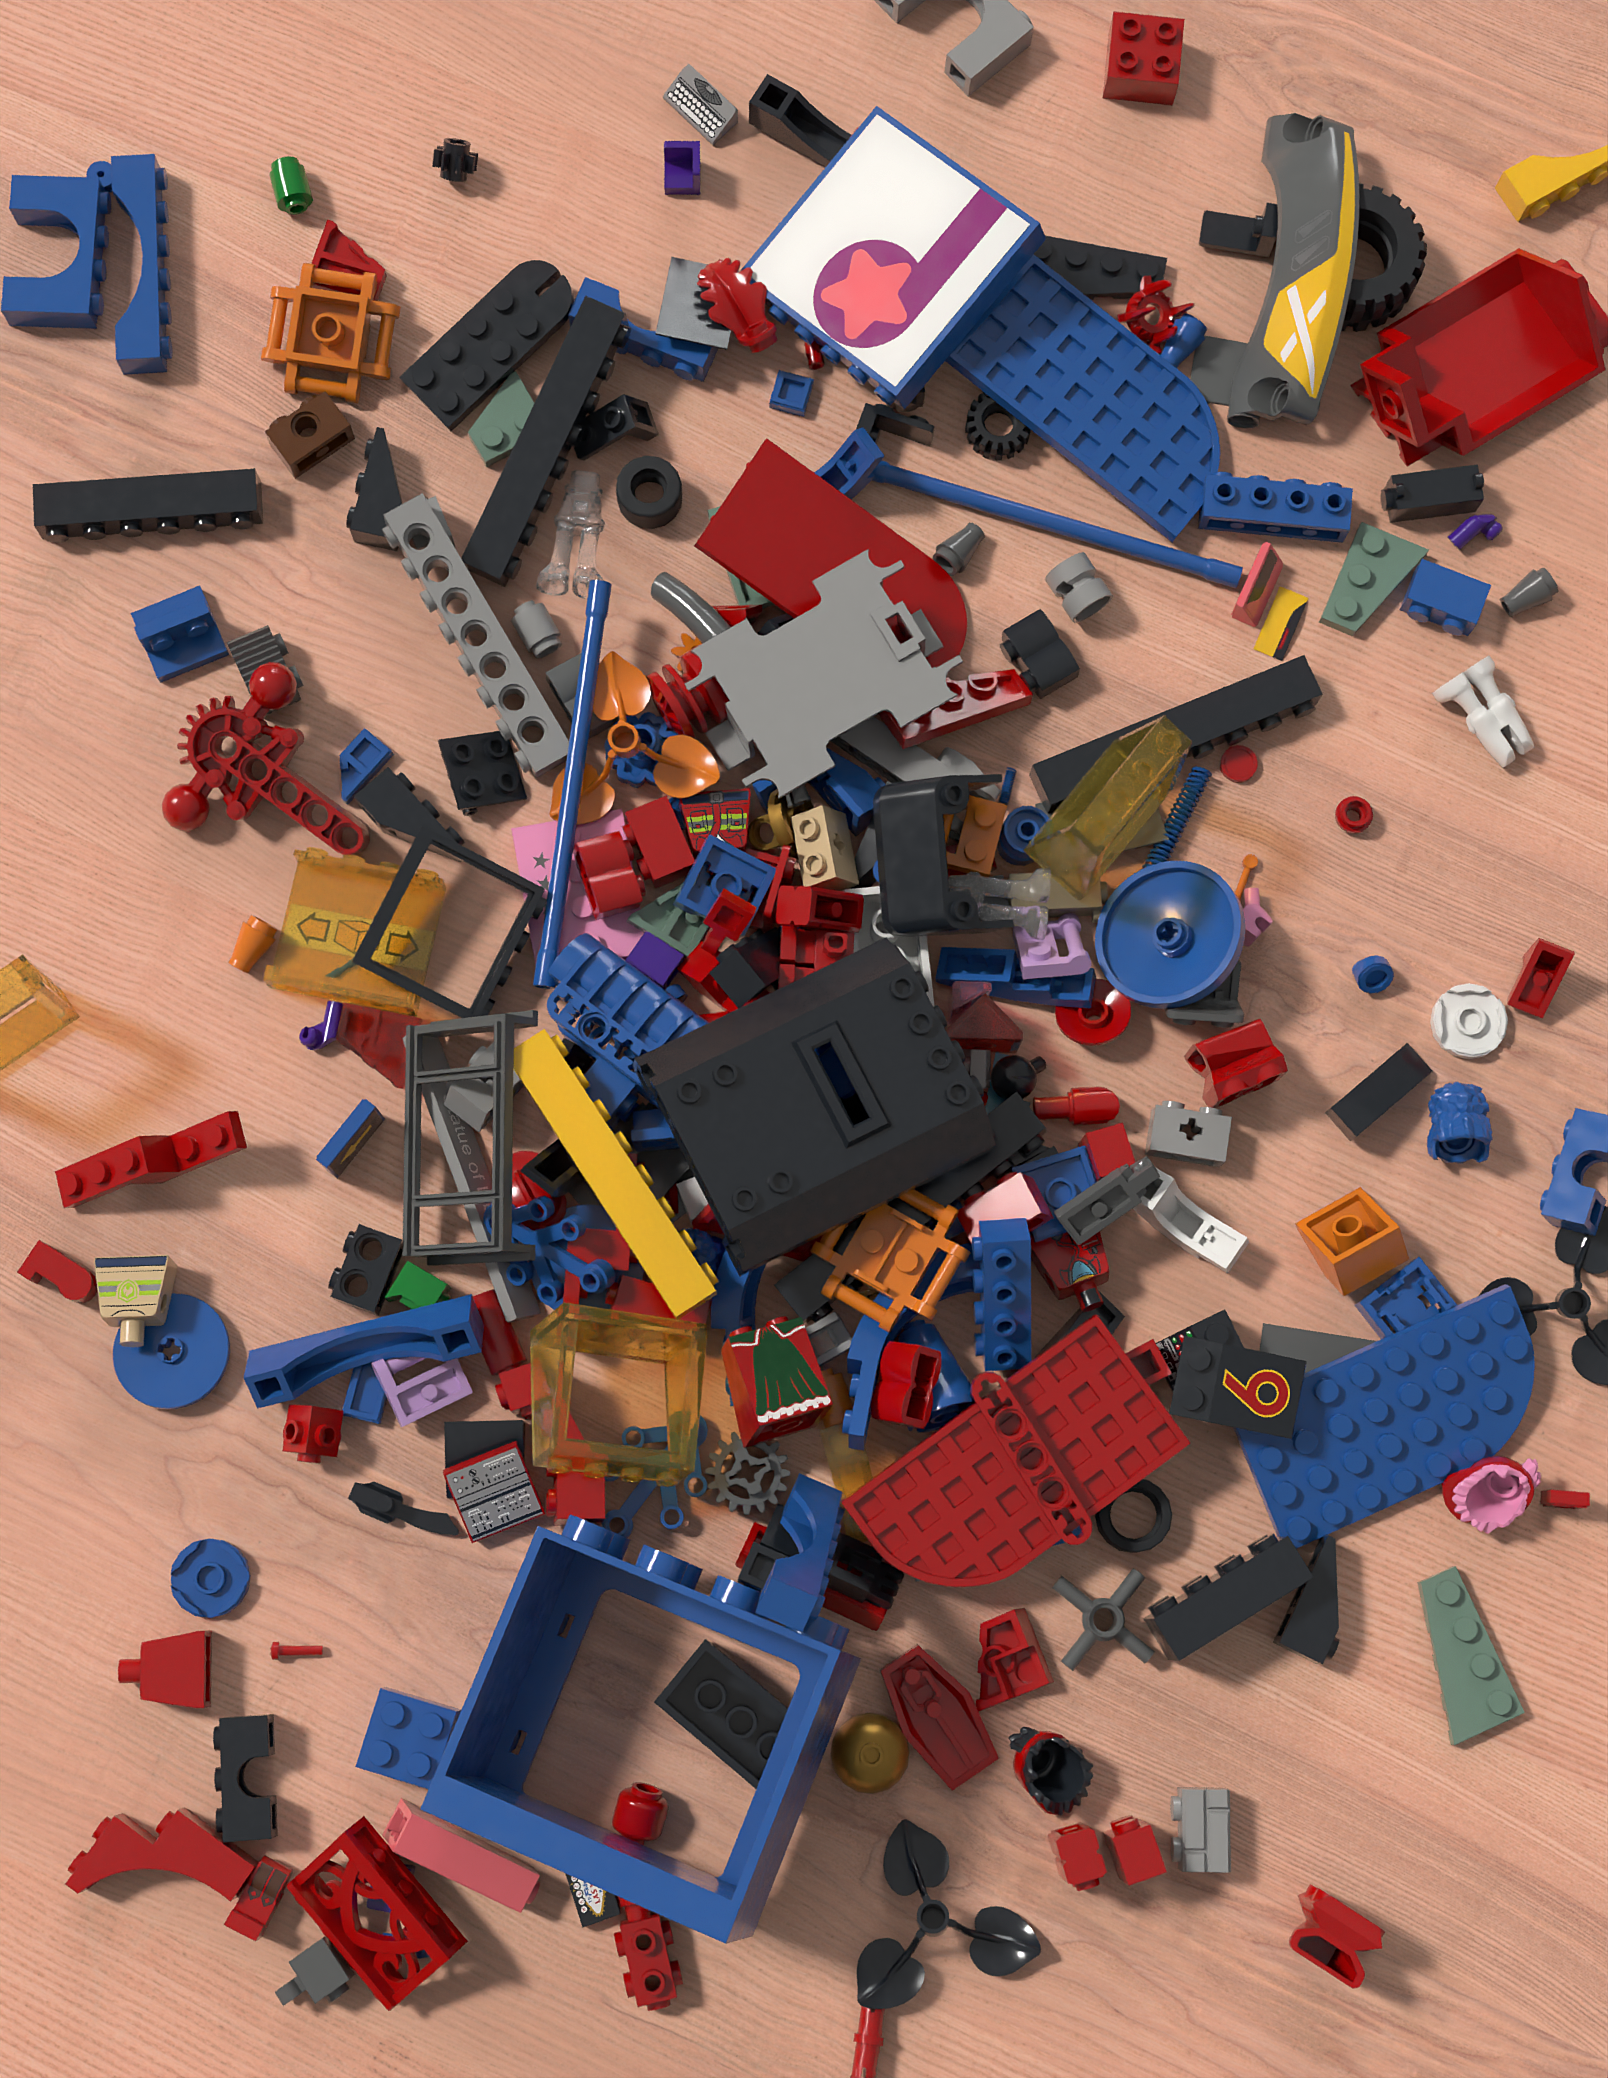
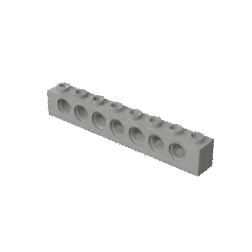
M423 493L384 514L386 527L382 529L384 536L392 549L399 546L405 556V559L401 560V564L410 580L418 578L424 591L419 593L430 613L436 610L441 617L443 623L438 626L449 645L455 642L462 655L457 657L460 665L468 677L474 674L481 687L476 689L485 707L488 709L493 706L500 717L495 723L506 741L512 738L519 751L514 753L524 773L531 770L536 779L566 762L569 740ZM416 535H424L430 540L429 545L421 550L412 548L409 542ZM435 567H443L449 572L448 577L441 582L432 581L428 577V573ZM453 599H462L468 604V607L463 613L453 614L447 609V605ZM478 630L483 632L487 637L486 641L480 646L468 644L465 639L471 631ZM493 662L500 663L505 667L506 671L499 678H490L484 672L488 664ZM511 694H517L524 699L525 703L521 709L512 711L504 706V699ZM536 726L542 730L544 735L540 741L530 743L523 738V731L527 727Z

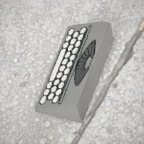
M690 64L682 69L663 95V99L712 145L738 123V110Z

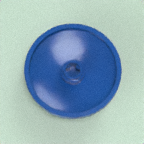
M1167 861L1153 864L1128 877L1106 901L1099 916L1095 933V950L1098 963L1107 980L1123 996L1137 1004L1158 1009L1189 1005L1213 992L1234 969L1241 955L1245 940L1244 912L1232 888L1213 870L1188 861Z

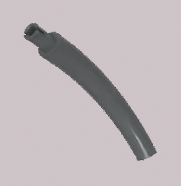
M662 572L655 578L651 587L652 598L684 623L702 644L731 628L710 604L667 572ZM805 784L785 795L788 808L798 807L811 801Z

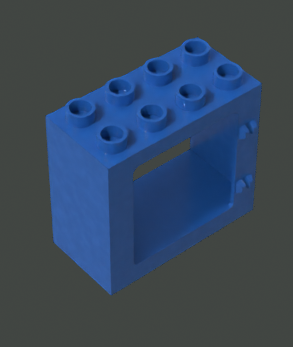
M571 1514L561 1535L538 1526L420 1810L725 1944L752 1937L861 1661V1658L842 1651L850 1629L820 1616L817 1617L816 1621L809 1618L803 1632L788 1626H781L769 1621L767 1617L755 1613L761 1592L720 1575L717 1576L710 1596L696 1591L695 1588L703 1569L644 1544L636 1564L628 1563L623 1558L631 1539ZM608 1590L620 1591L795 1664L799 1670L800 1679L725 1870L719 1877H715L525 1794L523 1790L524 1782L599 1599ZM568 1614L573 1615L575 1618L567 1637L559 1636L565 1630L569 1620ZM521 1731H524L527 1735L518 1755L514 1754L512 1751L516 1749L521 1737Z

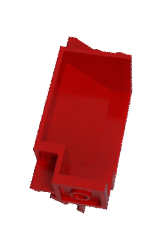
M1518 248L1377 332L1381 352L1360 364L1364 377L1350 386L1358 397L1362 395L1370 401L1373 406V411L1370 415L1386 438L1393 434L1399 446V456L1407 467L1441 446L1461 456H1465L1605 371L1606 368L1602 355L1604 354V348L1608 346V316L1590 293L1585 277L1575 272L1568 261L1561 258L1553 263Z

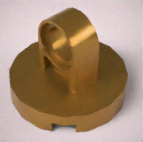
M776 789L771 793L768 800V814L754 819L749 825L748 839L759 850L783 847V845L791 846L790 857L799 860L791 817L811 810L814 806L809 801L798 807L788 808L786 797L783 796L778 799L779 792ZM765 822L771 825L774 833V838L770 843L764 842L760 837V827Z

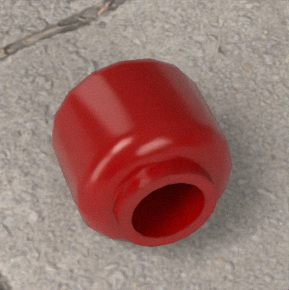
M635 1782L631 1787L623 1789L619 1793L613 1813V1828L623 1837L644 1845L645 1841L658 1839L662 1834L669 1810L668 1802L662 1796V1790L642 1782Z

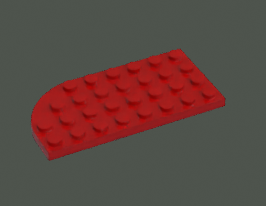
M1096 1314L1005 1380L1090 1518L1191 1444ZM999 1385L985 1395L991 1399L995 1406L993 1409H988L990 1416H993L999 1408L1011 1405L1008 1397L1003 1403L1000 1402L995 1393V1390L1000 1387ZM976 1403L972 1404L841 1501L875 1550L887 1562L914 1578L941 1586L972 1587L1005 1579L1061 1540ZM1015 1413L1004 1414L999 1421L1000 1431L1006 1435L1016 1434L1021 1428L1020 1417ZM1036 1447L1025 1448L1020 1455L1022 1466L1027 1469L1037 1468L1042 1462L1041 1451ZM1048 1481L1043 1485L1041 1495L1044 1501L1055 1503L1062 1498L1064 1489L1060 1482ZM1072 1500L1064 1508L1051 1512L1054 1518L1061 1513L1067 1521L1068 1526L1063 1529L1065 1534L1072 1532L1084 1522L1083 1518L1074 1519L1068 1511V1507L1074 1506Z

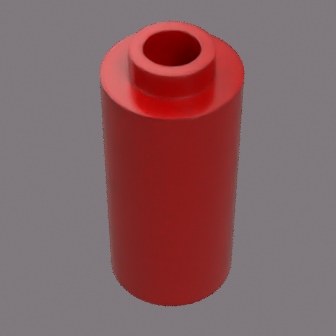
M495 1289L474 1296L473 1299L484 1323L481 1353L491 1375L495 1376L522 1366L521 1364L527 1361V1357L511 1322L507 1323Z

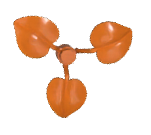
M610 651L599 663L593 713L602 721H612L618 717L619 721L608 733V742L612 749L607 754L608 758L603 772L599 775L592 765L585 763L577 825L595 822L603 818L613 807L616 798L615 791L604 781L609 776L617 756L631 758L640 751L653 760L659 761L653 772L655 783L664 794L672 798L692 797L716 784L720 779L719 768L714 757L703 744L686 735L668 737L662 745V755L657 754L648 748L646 744L641 743V738L636 728L626 723V715L636 716L645 710L651 697L650 684L646 676L637 667L624 660L614 651ZM565 768L562 769L555 779L552 790L550 817L555 821H558Z

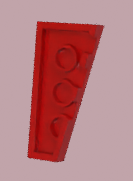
M1015 669L971 674L968 676V680L962 681L950 680V677H947L946 684L952 692L958 694L957 697L903 728L899 726L890 712L883 711L878 714L902 749L1028 706L1031 704L1033 693Z

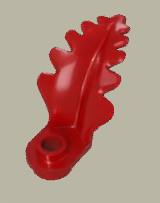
M730 258L719 259L715 263L706 265L697 276L699 279L697 284L702 288L708 289L700 294L701 298L715 304L708 311L709 317L713 321L732 330L739 344L749 346L752 353L762 351L773 345L778 340L775 334L777 328L765 316L767 293L765 284L762 282L750 284L753 271L750 267H747L738 272L740 268L739 260L732 262Z

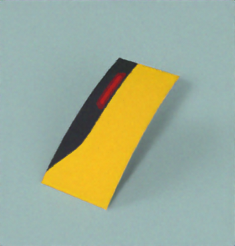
M1280 586L1253 649L1282 661L1306 606L1308 597Z

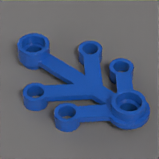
M542 1195L530 1201L529 1204L517 1208L512 1204V1243L519 1244L518 1241L523 1244L535 1245V1261H533V1264L542 1283L537 1289L541 1302L546 1305H552L564 1296V1287L557 1280L549 1260L579 1277L582 1288L587 1292L598 1294L613 1285L615 1272L611 1264L606 1260L596 1259L587 1264L553 1243L563 1238L567 1241H574L584 1235L586 1224L579 1215H570L560 1223L533 1231L521 1223L530 1219L542 1222L551 1217L555 1210L552 1200ZM492 1204L484 1212V1224L490 1234H492ZM538 1204L542 1206L544 1214L540 1212ZM569 1223L575 1227V1232L571 1230ZM510 1262L511 1265L506 1270L510 1283L515 1286H521L532 1279L533 1269L529 1262ZM517 1268L522 1272L523 1277L518 1274ZM548 1287L553 1291L554 1296L549 1293Z
M684 1411L677 1414L668 1426L648 1429L631 1426L624 1430L622 1433V1443L629 1450H638L646 1443L670 1442L660 1455L620 1461L614 1458H605L599 1463L602 1474L603 1466L606 1463L612 1462L617 1466V1473L613 1477H606L603 1474L607 1482H613L620 1476L646 1473L619 1510H611L605 1515V1520L601 1525L603 1528L611 1531V1520L619 1517L623 1519L625 1526L621 1532L616 1534L628 1538L633 1531L632 1518L659 1482L663 1510L660 1514L661 1523L668 1529H676L681 1526L684 1514L678 1506L673 1463L682 1451L688 1474L684 1481L685 1492L689 1496L696 1498L702 1496L707 1490V1481L702 1476L698 1447L706 1440L708 1428L701 1415L693 1411ZM686 1423H691L696 1428L694 1436L686 1438L681 1434V1427ZM631 1431H637L641 1435L640 1443L635 1446L629 1445L626 1441V1436ZM693 1478H699L703 1482V1489L698 1493H692L688 1488V1483ZM671 1509L676 1510L680 1515L679 1521L674 1525L667 1524L664 1519L665 1513Z

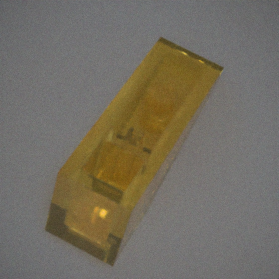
M843 1424L819 1430L833 1488L842 1491L841 1501L873 1478L866 1449L862 1451L849 1448L848 1434L842 1433ZM840 1501V1505H839V1506L845 1508V1507L843 1506V1504L841 1503V1501ZM845 1508L842 1521L846 1535L861 1542L869 1541Z

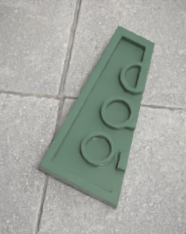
M1452 1566L1417 1582L1427 1632L1431 1638L1435 1671L1438 1672L1443 1710L1446 1711L1450 1744H1459L1525 1713L1456 1566Z

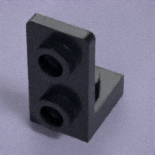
M1267 202L1262 216L1256 215L1255 218L1208 210L1204 211L1199 245L1269 257L1278 230L1277 204Z
M623 394L596 410L593 414L586 416L581 425L584 427L582 439L578 446L574 447L577 458L584 461L626 435L645 441L656 437L659 433L648 402Z
M865 403L856 429L864 427L876 445L880 432L883 430L930 446L935 429L933 425L920 416L911 415L907 417L895 413L887 405H871Z

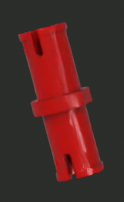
M861 2006L858 2032L854 2033L853 2042H856L850 2078H861L864 2067L866 2068L865 2078H876L880 2046H883L884 2041L882 2028L885 2009H875L872 2012L871 2008Z

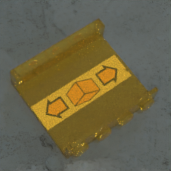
M307 847L306 851L295 849L293 855L298 864L273 966L266 965L263 980L267 986L272 989L417 1017L421 1001L420 996L352 962L401 866L391 862H380L379 866L367 864L365 859L355 855H343V858L328 856L327 851L314 847ZM417 869L371 959L424 986L446 886L443 878H438V873L426 869Z

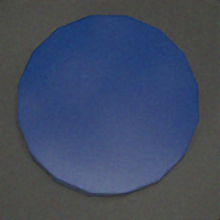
M209 1538L193 1542L179 1553L172 1564L171 1590L181 1608L194 1616L214 1618L226 1615L241 1604L248 1592L251 1577L248 1561L239 1548L225 1540Z

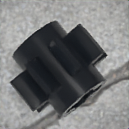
M446 138L444 139L443 146H437V149H434L432 167L441 168L440 177L443 179L464 182L467 180V173L474 174V171H477L478 153L470 152L471 143L466 140Z

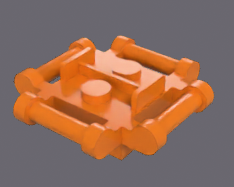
M303 263L299 286L295 288L272 286L270 298L273 300L267 345L262 348L261 360L274 364H287L284 380L285 393L297 394L298 391L322 394L326 391L329 396L345 398L346 402L358 404L362 376L379 380H390L391 368L388 367L395 319H399L401 307L392 303L373 301L377 288V274L365 272L364 275L318 269L316 264ZM315 283L358 289L361 290L360 295L315 289L313 286ZM293 302L286 350H282L281 344L287 304ZM371 314L379 315L381 320L374 363L364 362V359H366L369 341ZM303 366L348 373L347 384L300 377V368Z
M915 1189L897 1198L938 1220L933 1231L893 1209L886 1203L866 1213L842 1256L834 1252L833 1248L848 1223L824 1234L819 1242L815 1241L810 1249L811 1253L835 1266L834 1271L824 1284L821 1294L829 1299L835 1297L879 1322V1328L888 1333L892 1330L903 1309L906 1307L932 1321L937 1313L935 1307L961 1262L965 1263L971 1253L964 1247L945 1238L959 1210L949 1204L945 1207ZM941 1250L947 1256L923 1298L919 1300L913 1297L938 1251ZM846 1275L893 1300L890 1307L886 1309L842 1284Z

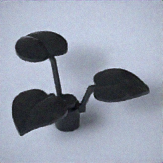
M1605 1206L1595 1236L1560 1228L1555 1239L1556 1256L1560 1261L1567 1264H1575L1573 1269V1287L1561 1290L1557 1294L1555 1302L1532 1305L1533 1293L1530 1287L1521 1280L1511 1277L1492 1281L1481 1291L1479 1296L1504 1284L1511 1286L1530 1336L1537 1329L1535 1311L1556 1309L1565 1318L1579 1319L1587 1335L1579 1337L1572 1346L1571 1358L1573 1366L1588 1381L1608 1385V1319L1597 1323L1593 1330L1590 1328L1586 1314L1590 1310L1591 1300L1589 1295L1581 1289V1268L1592 1274H1600L1608 1270V1207Z
M907 1819L902 1820L897 1825L886 1846L883 1864L884 1875L890 1888L898 1895L909 1896L919 1890L923 1900L917 1911L919 1930L906 1951H904L898 1941L891 1938L874 1940L864 1948L857 1964V2001L861 2006L871 2009H889L902 2005L916 1996L923 1985L925 1971L922 1964L912 1958L911 1955L915 1952L925 1935L930 1937L940 1936L948 1927L974 1938L969 1948L970 1957L980 1971L990 1976L1000 1977L1012 1974L1040 1955L1041 1946L1032 1928L1018 1914L1007 1908L990 1906L981 1909L975 1918V1930L967 1928L954 1919H949L947 1907L938 1900H931L926 1888L939 1886L947 1876L949 1855L945 1846L936 1836L921 1829Z

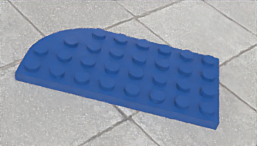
M1033 254L945 362L1173 542L1203 505V485L1206 474L1212 475L1218 472L1219 435L1211 409L1197 386L1186 375Z
M1504 1284L1305 1373L1292 1439L1233 1427L1277 1537L1289 1536L1297 1549L1443 1483L1448 1475L1470 1468L1474 1463L1483 1458L1494 1456L1506 1444L1520 1424L1528 1406L1535 1370L1532 1340L1511 1286Z

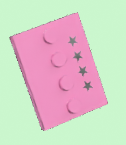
M622 809L609 811L603 818L595 822L576 825L574 846L576 842L617 831L621 833L623 840H626L621 827L625 825ZM558 821L511 828L519 875L545 888L542 895L545 899H547ZM572 854L559 954L576 937L589 933L626 960L644 934L643 931L626 922L631 914L640 910V907L596 920L589 905L585 886L577 869L574 854ZM523 893V898L525 901L527 894ZM546 903L539 918L536 920L531 917L528 922L535 965L541 945Z

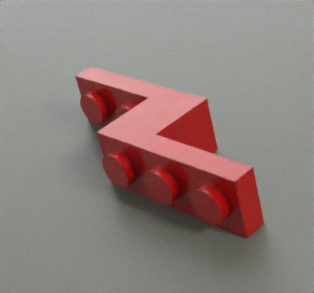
M238 1111L224 1112L172 1135L137 1136L55 1171L63 1207L75 1208L130 1184L164 1183L247 1148Z
M627 1154L635 1167L640 1164L644 1166V1162H637L638 1154ZM570 1227L575 1232V1227ZM617 1227L616 1230L586 1228L583 1236L574 1241H568L567 1251L587 1264L596 1259H603L610 1263L614 1270L628 1271L629 1263H637V1258ZM567 1270L565 1271L560 1345L575 1346L577 1337H584L586 1314H579L580 1298L587 1299L588 1292L582 1288L579 1277Z

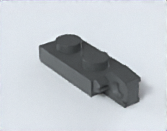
M1145 1156L1130 1165V1167L1128 1164H1125L1120 1168H1116L1054 1211V1213L1076 1244L1080 1245L1142 1202L1141 1197L1147 1192L1145 1187L1158 1179L1160 1175L1150 1159Z

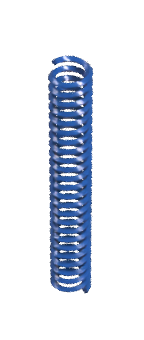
M1197 766L1191 768L1192 772L1188 774L1189 777L1186 778V783L1183 784L1184 788H1181V793L1178 794L1179 798H1176V803L1173 804L1174 808L1170 810L1169 818L1165 820L1164 829L1167 833H1163V835L1167 836L1169 840L1163 839V844L1156 843L1152 845L1153 849H1150L1151 854L1147 855L1148 859L1145 860L1142 868L1167 862V858H1171L1169 853H1174L1172 848H1176L1175 843L1179 842L1177 838L1182 837L1180 833H1183V828L1187 827L1185 823L1189 822L1188 818L1192 817L1193 807H1197L1195 802H1199L1198 797H1202L1201 792L1205 791L1203 787H1207L1206 782L1210 781L1208 777H1211L1212 773L1209 770Z

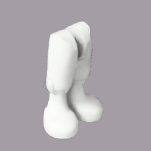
M1487 656L1438 688L1432 694L1438 702L1455 701L1468 714L1466 724L1469 731L1476 735L1488 753L1504 768L1515 761L1512 747L1519 754L1524 755L1534 748V744L1515 708V701L1506 693H1500L1493 676L1495 662L1490 656ZM1471 684L1480 690L1488 702V710L1478 700Z

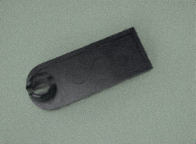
M531 260L519 264L399 378L451 432L497 389L511 373L517 370L569 319L568 314L574 303L573 290L564 275L561 276L559 270L554 265L545 261ZM549 287V288L539 297V294L542 292V290H544L545 288Z

